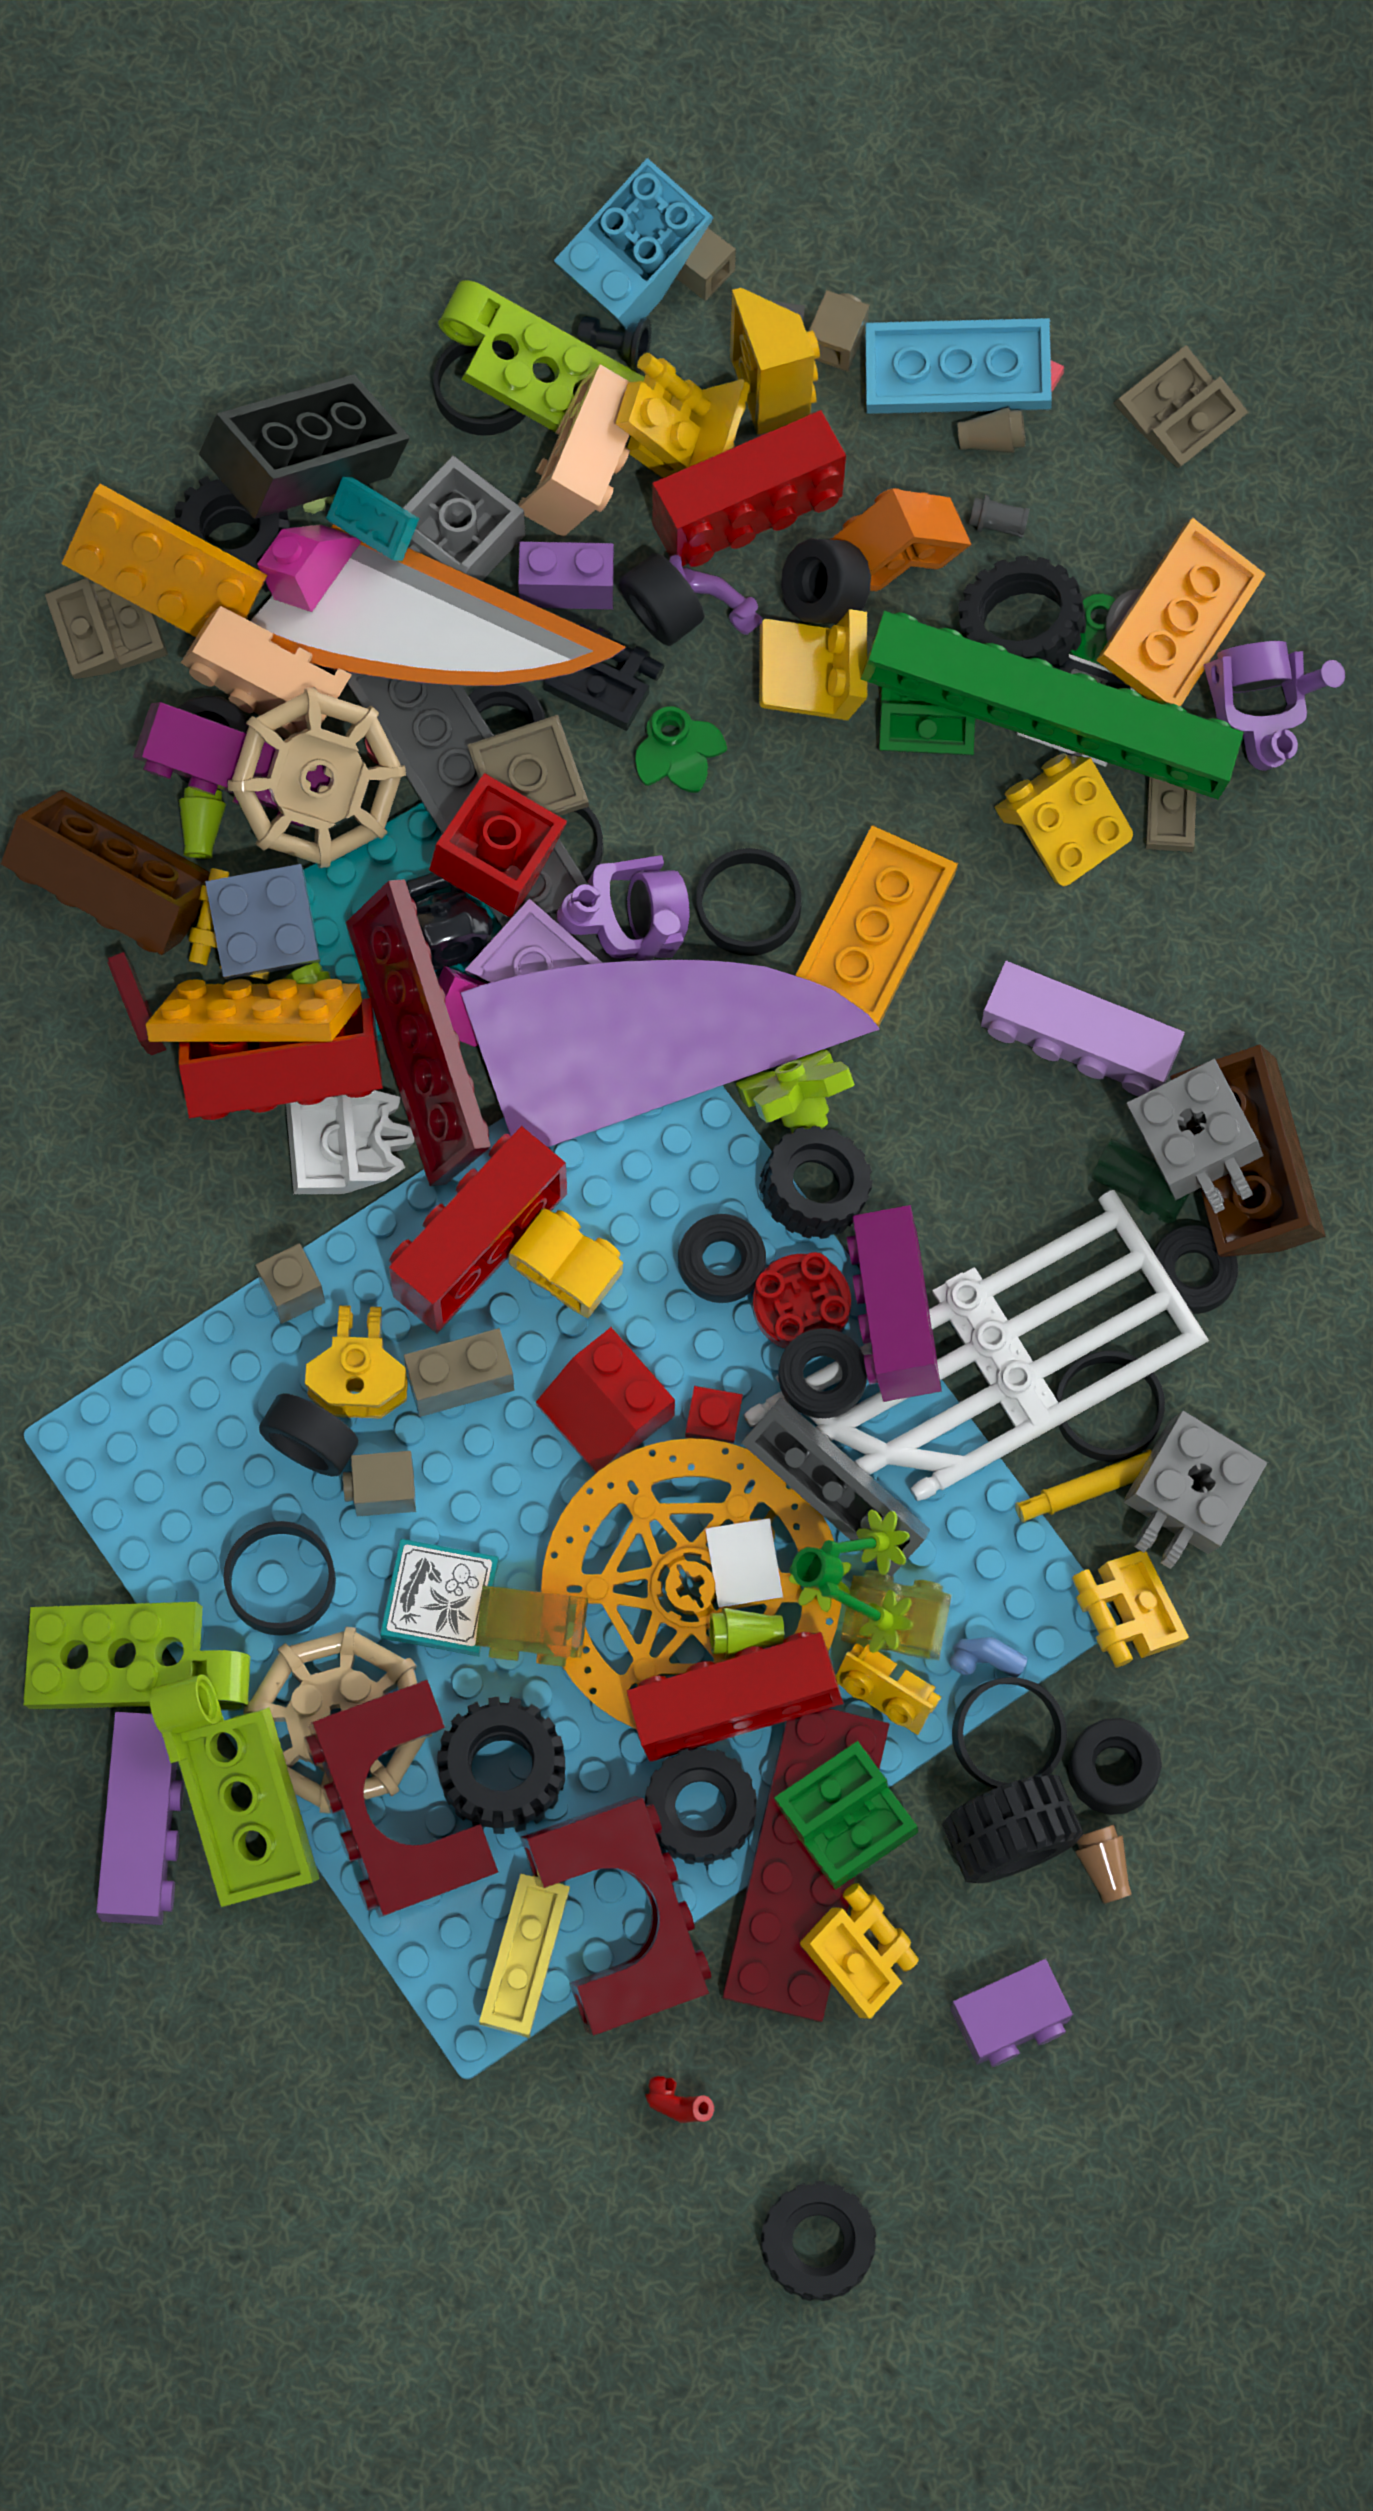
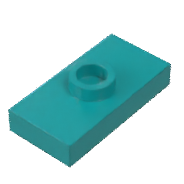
M342 477L326 520L393 561H403L420 519L353 477Z

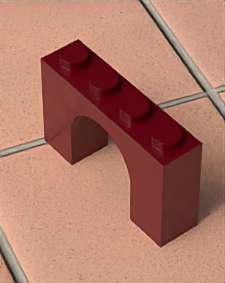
M428 1680L313 1721L308 1726L311 1735L304 1737L305 1745L313 1765L316 1766L322 1763L329 1783L322 1785L323 1794L332 1814L340 1812L347 1831L339 1834L348 1861L358 1860L364 1880L358 1881L357 1886L367 1911L375 1908L378 1918L498 1873L481 1824L428 1844L406 1845L382 1834L373 1824L367 1813L364 1802V1785L368 1772L374 1762L383 1753L437 1733L445 1728Z
M637 1796L520 1837L536 1886L546 1888L597 1869L616 1868L625 1871L635 1878L642 1886L649 1900L651 1923L648 1935L641 1948L630 1959L617 1966L569 1983L584 2029L593 2036L709 1994L705 1980L711 1979L707 1959L701 1949L694 1950L688 1933L695 1930L692 1914L686 1901L678 1903L672 1883L679 1881L678 1873L670 1853L662 1854L656 1834L662 1833L659 1816L652 1803L645 1805L644 1799Z

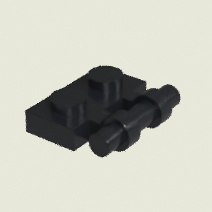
M580 624L579 626L626 647L610 658L624 665L623 668L619 671L600 662L572 674L546 679L544 691L627 731L649 695V685L637 680V677L643 674L657 681L664 670L665 664L651 658L650 652L639 646L633 649L614 640L613 633L601 627L596 631L584 624Z

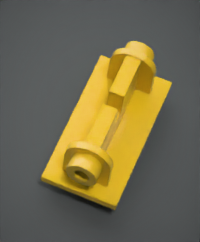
M856 1643L852 1650L848 1651L836 1674L838 1685L843 1687L854 1698L865 1701L887 1715L893 1723L906 1727L919 1735L929 1714H932L942 1698L934 1692L936 1687L928 1684L908 1670H905L899 1680L895 1681L890 1678V1675L895 1670L897 1663L880 1652L872 1653L869 1649V1644L864 1648Z

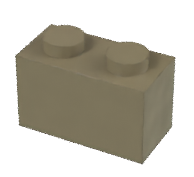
M500 1328L404 1355L406 1372L419 1417L514 1391L513 1371Z

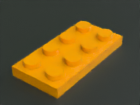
M99 484L93 492L61 563L194 637H197L209 616L220 606L247 619L268 576L102 484Z
M1192 518L1184 525L1096 661L1146 699L1160 704L1170 703L1181 706L1205 669L1204 664L1210 662L1266 574Z
M871 826L795 976L836 991L866 1012L879 1027L957 872L958 863L875 826Z
M199 979L187 980L178 984L146 1023L149 1042H332L362 1002L360 984H342V981L338 979H325L315 984H297L292 979L276 980L270 984H251L246 979L232 980L225 984H206L205 981Z

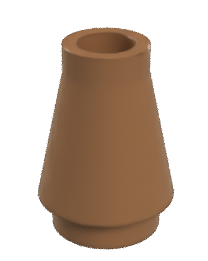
M1114 1825L1082 1835L1077 1841L1079 1850H1076L1075 1853L1100 1893L1103 1904L1132 1895L1128 1882L1123 1835L1117 1836Z

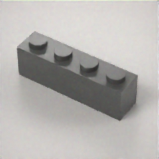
M782 1397L741 1442L850 1540L859 1539L856 1535L858 1529H871L868 1520L869 1510L877 1511L882 1520H884L888 1512H896L897 1525L894 1531H906L910 1535L906 1542L896 1545L902 1550L906 1560L924 1542L930 1531L924 1523ZM891 1560L888 1574L892 1577L902 1565H898Z

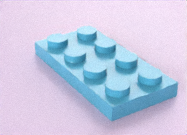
M1050 319L866 323L867 414L998 411L1010 407L1011 410L1051 409Z

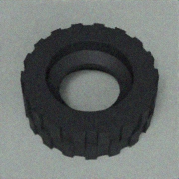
M812 1126L810 1129H804L803 1127L795 1129L790 1135L787 1133L781 1138L778 1145H775L761 1171L760 1177H762V1180L759 1184V1190L763 1194L764 1199L762 1202L765 1208L769 1209L772 1213L771 1217L777 1223L780 1222L784 1225L786 1230L791 1233L802 1234V1237L805 1238L819 1237L824 1239L829 1238L832 1234L837 1236L843 1233L848 1225L851 1226L854 1223L853 1216L860 1214L872 1189L873 1180H870L872 1171L870 1164L866 1163L863 1151L858 1149L850 1138L839 1135L838 1131L833 1129L825 1130L821 1129L820 1126ZM808 1162L825 1166L835 1174L838 1180L839 1189L837 1195L832 1200L824 1203H816L805 1198L794 1186L793 1174L795 1169Z
M697 1747V1750L688 1751V1748L678 1751V1755L672 1758L669 1756L662 1762V1767L658 1771L655 1770L651 1776V1782L646 1789L645 1805L651 1803L654 1805L662 1826V1833L656 1834L659 1846L667 1850L674 1859L680 1858L685 1860V1863L694 1865V1862L704 1863V1865L714 1864L715 1860L721 1858L725 1860L731 1857L732 1852L736 1849L739 1850L745 1844L748 1834L752 1832L757 1810L756 1790L752 1787V1779L749 1773H745L741 1768V1763L735 1758L732 1760L725 1756L726 1753L717 1749L716 1751L707 1750V1747ZM694 1782H707L716 1786L723 1794L726 1802V1811L722 1820L715 1827L704 1831L693 1830L685 1826L678 1818L675 1809L676 1799L680 1791L685 1786Z
M815 2181V2184L806 2185V2183L797 2185L790 2192L786 2191L768 2211L761 2234L762 2258L765 2266H767L771 2273L770 2276L776 2283L778 2282L783 2286L784 2290L789 2294L798 2295L808 2301H812V2299L828 2301L834 2297L849 2293L853 2287L863 2280L874 2258L876 2231L875 2226L871 2222V2214L867 2207L864 2208L861 2205L860 2199L854 2193L849 2194L844 2191V2187L837 2184L831 2186L825 2184L824 2181ZM811 2216H825L832 2219L843 2233V2251L834 2263L826 2267L816 2268L806 2265L797 2257L793 2249L792 2239L796 2227L804 2219Z

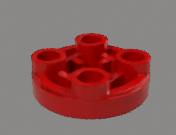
M812 1252L782 1257L770 1264L758 1276L753 1294L754 1317L762 1333L777 1346L786 1349L789 1343L797 1336L814 1329H832L841 1333L844 1330L851 1310L850 1288L840 1270L829 1262L828 1258L823 1254Z

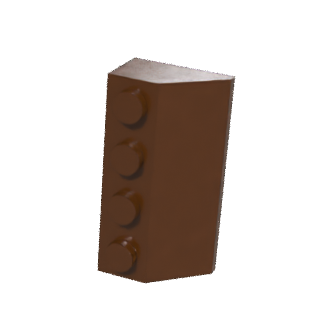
M60 790L17 816L1 861V865L15 872L20 880L42 887L54 894L56 899L62 904L81 909L95 917L101 926L118 930L134 939L142 949L160 955L165 954L181 943L200 915L203 901L199 900L202 885L206 886L205 881H208L210 872L64 790Z
M1261 1044L1216 1059L1263 1153L1262 1157L1240 1167L1252 1191V1196L1243 1200L1236 1193L1231 1183V1177L1227 1174L1212 1182L1214 1187L1218 1188L1225 1207L1224 1210L1215 1214L1202 1188H1200L1218 1255L1220 1257L1281 1252L1326 1237L1277 1059ZM1199 1066L1170 1075V1078L1173 1080ZM1198 1126L1190 1131L1193 1135H1197L1202 1132V1128Z

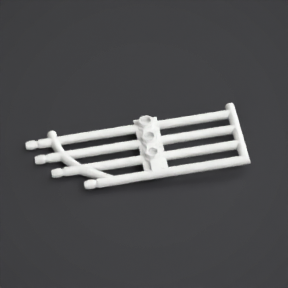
M1111 1190L1098 1199L1105 1210L1103 1214L983 1280L974 1267L965 1273L962 1272L947 1280L945 1284L932 1290L939 1303L929 1309L932 1330L950 1321L964 1343L963 1346L937 1360L940 1380L975 1361L989 1384L987 1388L888 1443L870 1436L855 1427L907 1398L883 1402L881 1392H878L856 1404L842 1415L826 1419L810 1418L818 1425L815 1428L830 1441L836 1440L865 1454L854 1462L868 1475L887 1465L935 1471L931 1477L921 1479L910 1488L916 1501H920L935 1495L939 1489L944 1490L1207 1343L1209 1340L1115 1190ZM1115 1228L1117 1229L1131 1253L1012 1319H1006L995 1301L994 1295ZM1142 1269L1156 1294L1041 1358L1032 1361L1019 1340V1336ZM1165 1310L1169 1312L1182 1333L1181 1335L1058 1403L1043 1378ZM871 1343L860 1347L864 1355L873 1354ZM837 1361L804 1379L811 1388L822 1391L841 1381L842 1369ZM782 1391L766 1399L764 1404L759 1403L751 1407L743 1415L750 1428L754 1427L780 1397L788 1403ZM998 1403L1001 1404L1015 1427L964 1456L917 1449Z

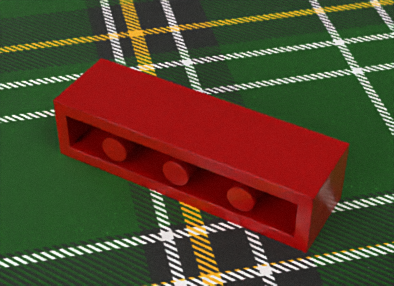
M810 1632L795 1633L785 1638L782 1644L766 1649L759 1646L749 1647L739 1651L733 1659L716 1664L713 1661L699 1662L690 1666L686 1673L669 1678L665 1676L649 1677L642 1680L638 1687L627 1690L641 1746L649 1762L678 1754V1751L687 1748L692 1750L844 1704L822 1632L816 1634Z

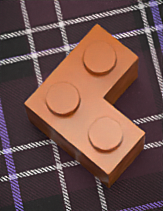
M898 488L889 489L879 494L875 499L874 505L861 515L847 520L843 524V530L830 539L849 541L861 550L868 561L870 569V591L883 589L911 566L940 569L972 545L950 497L903 491Z

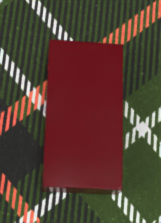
M124 952L108 958V966L139 1043L146 1053L151 1056L167 1050L164 1042H149L146 1023L153 1014L133 965Z

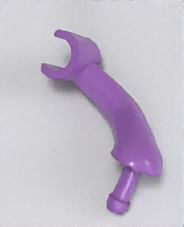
M678 555L671 556L670 562L683 575L695 593L710 594L734 609L729 614V618L739 632L747 635L762 623L761 616L755 612L758 609V605L754 598L743 597L720 577L683 568L681 557Z

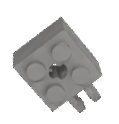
M454 456L403 507V509L420 518L408 548L480 581H483L525 536L524 510Z
M1215 1059L1127 1103L1132 1117L1175 1200L1202 1188L1216 1214L1224 1210L1225 1207L1218 1188L1214 1187L1212 1182L1227 1174L1231 1177V1183L1236 1193L1243 1200L1253 1195L1240 1167L1262 1157L1263 1153L1250 1124ZM1201 1126L1202 1132L1197 1135H1193L1190 1131L1194 1127Z
M1185 1411L1180 1412L1166 1424L1148 1460L1124 1499L1125 1504L1149 1518L1138 1536L1134 1547L1142 1552L1147 1551L1155 1542L1160 1528L1164 1527L1175 1534L1171 1543L1164 1550L1161 1563L1170 1569L1176 1564L1188 1543L1206 1554L1216 1550L1225 1540L1267 1462ZM1191 1475L1199 1481L1201 1486L1199 1491L1191 1488L1194 1481L1190 1477Z

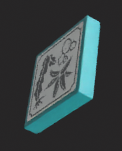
M400 1539L380 1633L381 1639L479 1657L499 1557Z

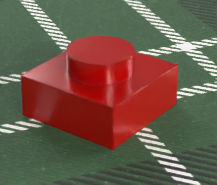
M694 1386L685 1438L710 1439L734 1444L743 1394Z

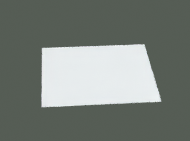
M770 1518L705 1529L713 1577L716 1583L718 1607L783 1597Z

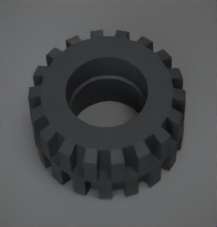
M208 476L200 479V488L197 490L190 486L184 492L185 502L178 501L174 509L176 518L172 519V523L208 542L207 539L210 534L224 524L243 523L251 526L258 533L250 543L238 549L221 550L260 571L257 565L280 531L290 528L287 509L254 519L219 477L214 481H210ZM264 582L262 588L267 593L269 588L266 582Z
M499 1697L488 1698L489 1704L480 1707L478 1702L467 1706L468 1713L463 1717L458 1713L451 1720L452 1727L449 1732L444 1731L440 1740L441 1750L438 1751L437 1755L439 1779L448 1805L452 1804L455 1814L464 1821L467 1818L472 1821L473 1827L481 1824L483 1830L484 1827L493 1828L494 1834H505L506 1828L514 1827L517 1833L526 1830L527 1823L534 1821L537 1824L545 1818V1811L548 1808L553 1810L559 1801L558 1794L560 1790L563 1791L565 1783L564 1745L561 1736H558L556 1733L555 1724L549 1717L544 1719L541 1716V1710L533 1704L526 1708L521 1705V1699L510 1697L509 1703H500ZM495 1741H511L525 1748L532 1759V1771L528 1778L519 1786L505 1791L491 1790L477 1782L472 1773V1761L478 1751L487 1744Z
M1049 1774L1027 1777L986 1792L956 1808L942 1823L964 1880L967 1883H988L1030 1869L1065 1852L1083 1835L1060 1776Z

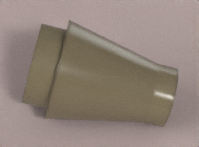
M1010 407L969 421L958 422L961 450L977 449L1015 453V448L1026 447L1022 410L1011 411Z

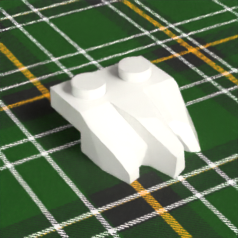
M374 1090L371 1094L359 1098H351L346 1095L326 1097L322 1102L313 1105H301L297 1102L287 1103L286 1112L294 1194H345L386 1181L405 1168L403 1161L391 1152L408 1149L414 1143V1135L411 1127L394 1123L388 1118V1115L398 1109L401 1097Z

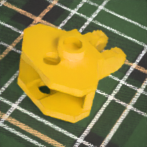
M339 1305L337 1337H332V1346L306 1364L305 1386L308 1388V1398L336 1417L381 1419L407 1401L408 1379L406 1367L384 1350L383 1339L381 1338L382 1307L370 1306V1312L367 1314L368 1338L350 1337L351 1329L353 1328L351 1306Z

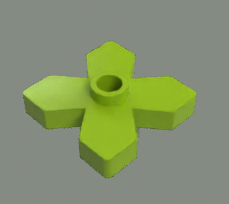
M826 1049L785 1063L776 1068L775 1071L760 1072L736 1083L744 1104L748 1107L756 1106L759 1117L766 1123L781 1118L783 1125L790 1128L791 1133L795 1129L802 1127L810 1129L812 1126H820L823 1129L828 1124L826 1114L829 1112L825 1097H830L855 1085L849 1067L841 1061L833 1063L831 1054Z

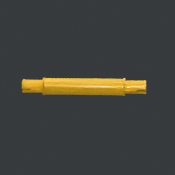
M1148 1449L1144 1453L1049 1489H1042L1040 1495L1015 1503L1017 1515L1021 1522L1024 1523L1046 1513L1053 1515L1055 1512L1132 1484L1152 1451Z

